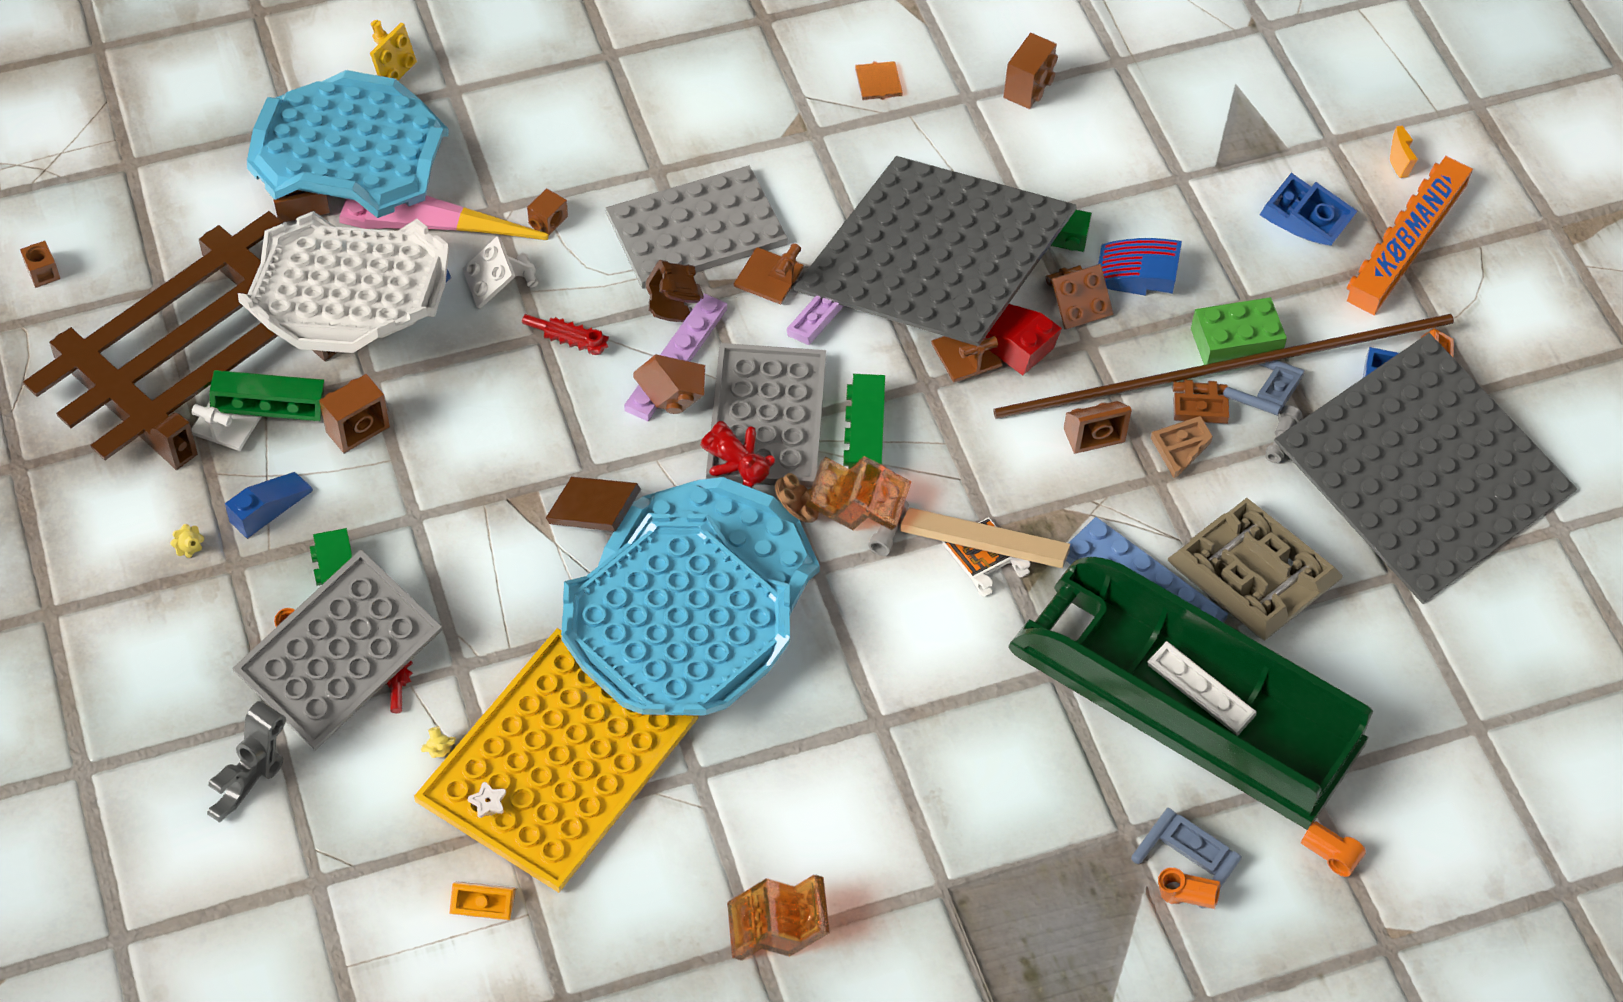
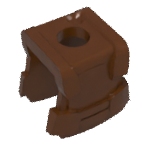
M665 260L657 262L646 280V288L650 295L648 310L651 311L654 317L671 322H684L690 314V310L687 305H684V302L698 303L700 299H704L700 284H696L694 279L696 274L694 265L670 263Z

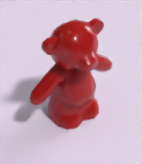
M723 420L719 421L703 437L700 444L706 452L726 462L710 468L709 474L711 476L717 477L739 471L743 479V485L751 488L762 483L767 478L770 468L775 464L776 460L772 455L763 457L760 454L754 453L756 430L753 426L747 428L745 442L742 444L730 427Z

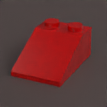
M1008 304L983 340L995 336L998 341V347L988 350L1023 376L1055 348L1062 328L1041 312Z

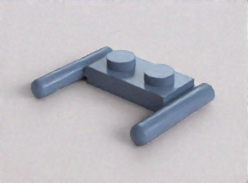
M1278 360L1258 364L1273 370V372L1259 391L1257 397L1231 387L1225 388L1223 393L1225 397L1278 416L1297 388L1300 380H1302L1305 370Z
M1166 808L1131 857L1135 864H1141L1160 838L1162 842L1208 873L1214 874L1212 880L1220 881L1221 887L1242 859L1237 852L1231 851L1228 846L1180 814L1177 815L1170 808Z

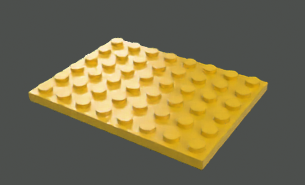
M556 628L414 795L416 803L560 893L698 720L699 715H642L623 708L581 669L562 642V630ZM483 782H486L492 789H505L506 794L500 801L504 812L502 814L485 815L479 818L477 806L468 802V797L479 793ZM487 798L485 801L490 802L491 799Z

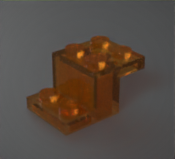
M865 456L850 469L825 457L820 462L806 506L851 530L856 529L867 518L893 530L898 525L912 481Z
M814 874L796 886L766 878L727 902L732 958L742 961L761 949L790 957L830 933L824 877Z

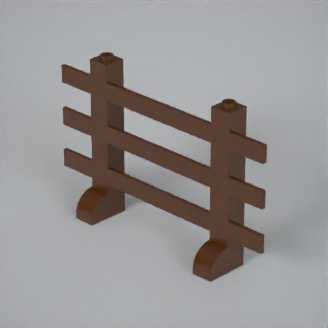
M268 211L233 236L220 225L207 231L198 239L203 257L85 339L72 327L58 334L49 342L55 360L24 380L23 385L38 397L72 374L88 391L56 413L58 418L71 429L106 405L123 421L90 445L102 459L106 461L140 436L175 470H178L197 456L198 452L190 423L180 414L171 413L210 386L214 370L231 371L278 337V335L261 322L154 400L147 397L134 384L243 307L239 302L238 293L248 294L261 264V260L251 253L249 249L264 239L266 230L283 224V222ZM220 270L237 285L121 368L117 369L100 354ZM312 350L323 361H327L337 353Z

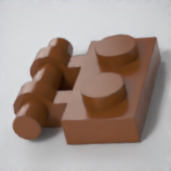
M1184 379V382L1173 381V392H1183L1174 393V421H1187L1201 416L1206 423L1228 424L1229 398L1223 394L1225 388L1228 387L1227 384H1217V381L1194 383L1193 380Z

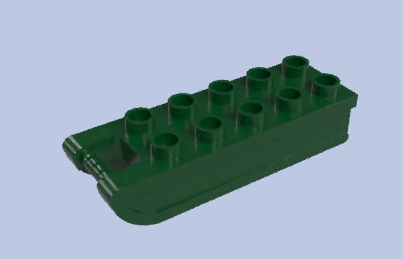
M1084 557L1074 561L1055 584L1056 595L1034 622L1029 619L1008 646L1010 651L1019 659L1308 830L1365 747L1369 737L1364 735L1373 710L1368 705L1123 564L1100 557ZM1071 603L1094 616V619L1076 641L1051 631ZM1166 641L1256 711V716L1238 736L1148 666L1149 659Z

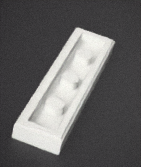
M1167 641L1149 659L1148 666L1236 736L1256 716L1254 709Z

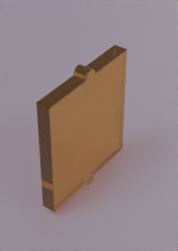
M874 61L871 64L855 65L862 100L879 98L884 100L889 97L903 96L895 61L881 63Z

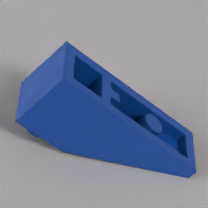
M296 472L249 486L225 503L229 522L248 539L310 494L313 489Z

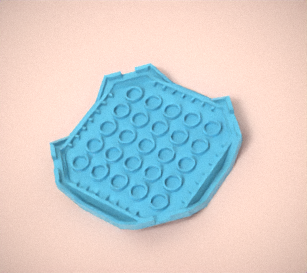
M345 70L324 81H317L296 88L275 98H266L253 128L247 157V169L256 179H261L265 183L266 191L274 200L296 190L355 200L375 217L380 218L395 212V207L406 203L409 207L425 201L431 168L443 136L448 137L449 129L416 95L398 80Z
M725 477L696 480L642 496L633 502L618 529L613 532L604 547L598 566L630 540L648 513L670 514V517L687 518V514H709L728 544L769 579L790 584V615L808 581L820 572L819 562L800 520L789 513L774 496Z
M648 513L630 540L587 576L564 581L562 642L581 669L623 708L642 715L712 714L727 709L762 679L790 644V584L769 579L728 544L709 514H687V518L670 517V514Z

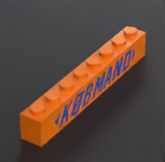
M1445 156L1440 164H1434L1429 173L1430 178L1428 180L1423 179L1417 192L1419 193L1417 196L1413 194L1406 205V211L1401 210L1394 222L1395 226L1393 228L1388 227L1383 236L1382 244L1377 243L1371 253V259H1365L1359 269L1360 274L1358 277L1353 276L1349 281L1347 290L1350 292L1347 302L1372 315L1377 313L1467 187L1472 168L1448 156Z

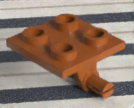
M795 243L791 244L788 252L782 256L757 247L735 280L734 287L781 305L804 268L803 264L796 261V257L801 252V247Z
M1101 264L1082 269L1081 265L1069 269L1064 267L1060 268L1059 272L1046 275L1047 284L1049 286L1053 284L1065 330L1114 315Z
M945 336L931 340L932 346L954 383L1002 367L1000 358L988 350L998 347V341L995 336L983 340L979 346Z

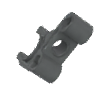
M262 701L256 702L247 712L244 740L236 747V752L240 758L237 765L229 764L225 766L208 783L209 787L220 794L226 790L223 797L207 811V815L218 822H222L226 816L236 810L261 775L270 779L278 773L283 764V757L276 753V740L285 726L286 717Z

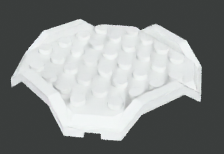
M312 211L296 218L297 224L285 228L283 224H280L265 231L261 264L248 294L238 293L239 302L269 330L296 348L354 353L373 340L386 337L411 326L419 319L435 317L445 288L449 247L448 243L438 235H430L428 227L418 219H415L398 231L336 227Z

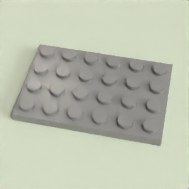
M750 165L606 207V215L642 289L646 288V280L659 260L682 265H694L696 272L749 257L757 247L769 251L786 246L788 238Z
M720 343L711 429L717 422L723 420L741 443L744 444L747 428L750 426L755 428L756 442L754 453L760 454L763 457L772 455L776 460L775 464L771 466L767 478L759 484L775 485L779 478L784 477L787 473H792L798 478L801 485L816 488L826 350ZM708 453L706 479L725 477L732 481L743 483L739 471L717 477L711 476L709 474L710 468L726 462Z
M360 549L232 669L263 701L284 715L286 723L316 751L443 629L435 619Z

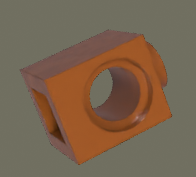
M546 188L527 207L528 223L533 229L550 235L568 217L567 200Z
M46 241L20 249L24 264L35 288L60 280L56 263Z

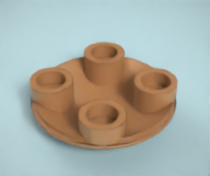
M787 473L784 477L779 478L776 481L775 490L786 510L803 522L812 523L817 520L819 516L817 504L820 502L817 492L813 489L808 490L805 486L801 485L798 478L792 473Z

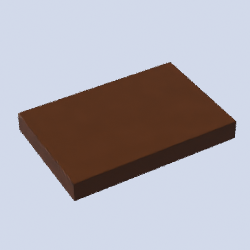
M571 476L546 516L549 524L616 531L641 491L638 483Z

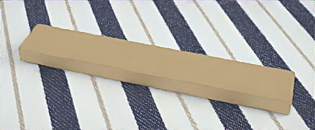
M910 507L901 523V532L1058 568H1063L1070 551L1069 543Z

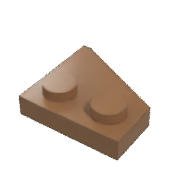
M1201 416L1153 431L1151 434V440L1173 478L1178 477L1206 449L1213 437Z

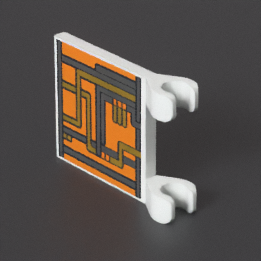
M989 517L978 522L997 527ZM942 541L943 546L972 579L982 597L992 593L990 587L993 586V582L987 574L1011 562L1019 577H1024L1030 573L1028 569L1030 561Z

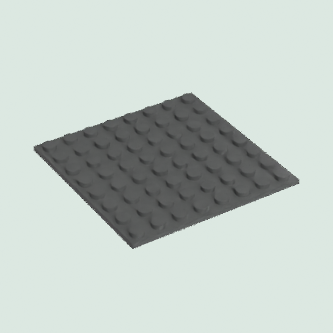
M895 156L797 282L794 290L813 297L819 296L821 299L825 298L833 303L837 302L849 308L979 346L1075 212L1077 205Z
M1430 333L1283 432L1274 440L1422 604L1577 490L1570 480Z

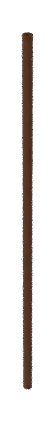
M1452 314L1436 316L993 409L995 419L1167 384L1173 381L1191 379L1453 324L1454 319Z

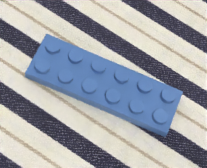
M1097 517L1069 542L1070 551L1066 559L1069 564L1084 557H1100L1118 562L1218 620L1224 622L1227 619V612Z

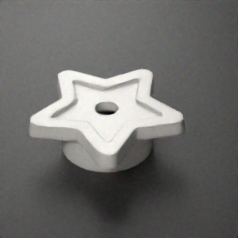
M483 782L479 793L469 796L468 802L477 806L479 818L495 813L502 814L504 810L500 801L505 796L506 790L492 789L486 782ZM487 798L491 799L490 802H486L485 800Z

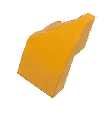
M1403 125L1395 128L1390 154V162L1399 178L1408 177L1418 160L1410 149L1413 139Z

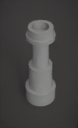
M1289 405L1284 406L1278 416L1279 423L1275 431L1276 437L1300 422L1302 412L1298 408ZM1274 441L1273 445L1267 447L1265 457L1270 462L1279 463L1284 458L1285 452Z
M896 497L890 503L889 508L891 512L887 520L882 522L878 532L873 534L868 544L869 549L873 553L880 556L889 554L893 546L892 540L898 529L897 523L900 517L906 514L909 507L905 499Z

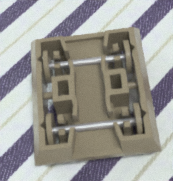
M1245 498L1226 514L1221 515L1168 558V562L1263 641L1267 640L1343 578V575L1333 565L1248 498ZM1288 559L1293 561L1292 566L1288 564Z

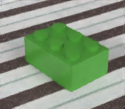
M1271 297L1199 308L1194 311L1191 331L1204 365L1285 347L1287 337Z

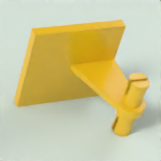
M373 20L371 22L374 32L372 37L378 45L370 52L377 75L399 80L417 62L405 24L400 22L387 34L382 28L381 21Z

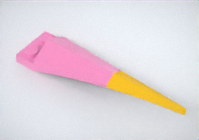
M426 196L425 201L409 207L406 203L396 206L395 212L380 218L375 217L357 201L346 199L339 216V223L363 229L403 228L415 219H418L428 229L483 232L547 240L549 236L547 233L430 196Z

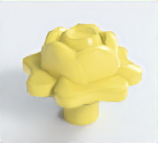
M183 524L179 530L173 532L174 539L171 540L170 544L175 548L176 555H184L190 558L195 552L202 550L200 543L204 541V536L200 534L197 526L193 525L190 527L188 524Z
M439 726L430 728L428 730L430 738L426 744L422 745L421 752H429L432 758L444 757L447 753L451 752L450 746L455 744L456 738L441 734Z

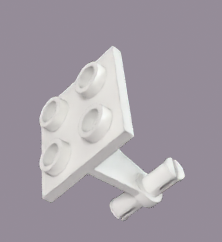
M498 236L463 267L476 307L480 309L515 276L525 277L527 286L530 288L538 285V280L535 276L536 269L530 263L528 254H519L517 256L518 260L507 256L503 242Z
M209 401L206 407L198 404L193 406L192 415L199 416L191 431L194 436L240 451L262 416L221 413L217 408L210 407Z

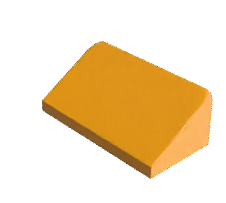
M454 882L452 885L449 914L511 920L516 888Z

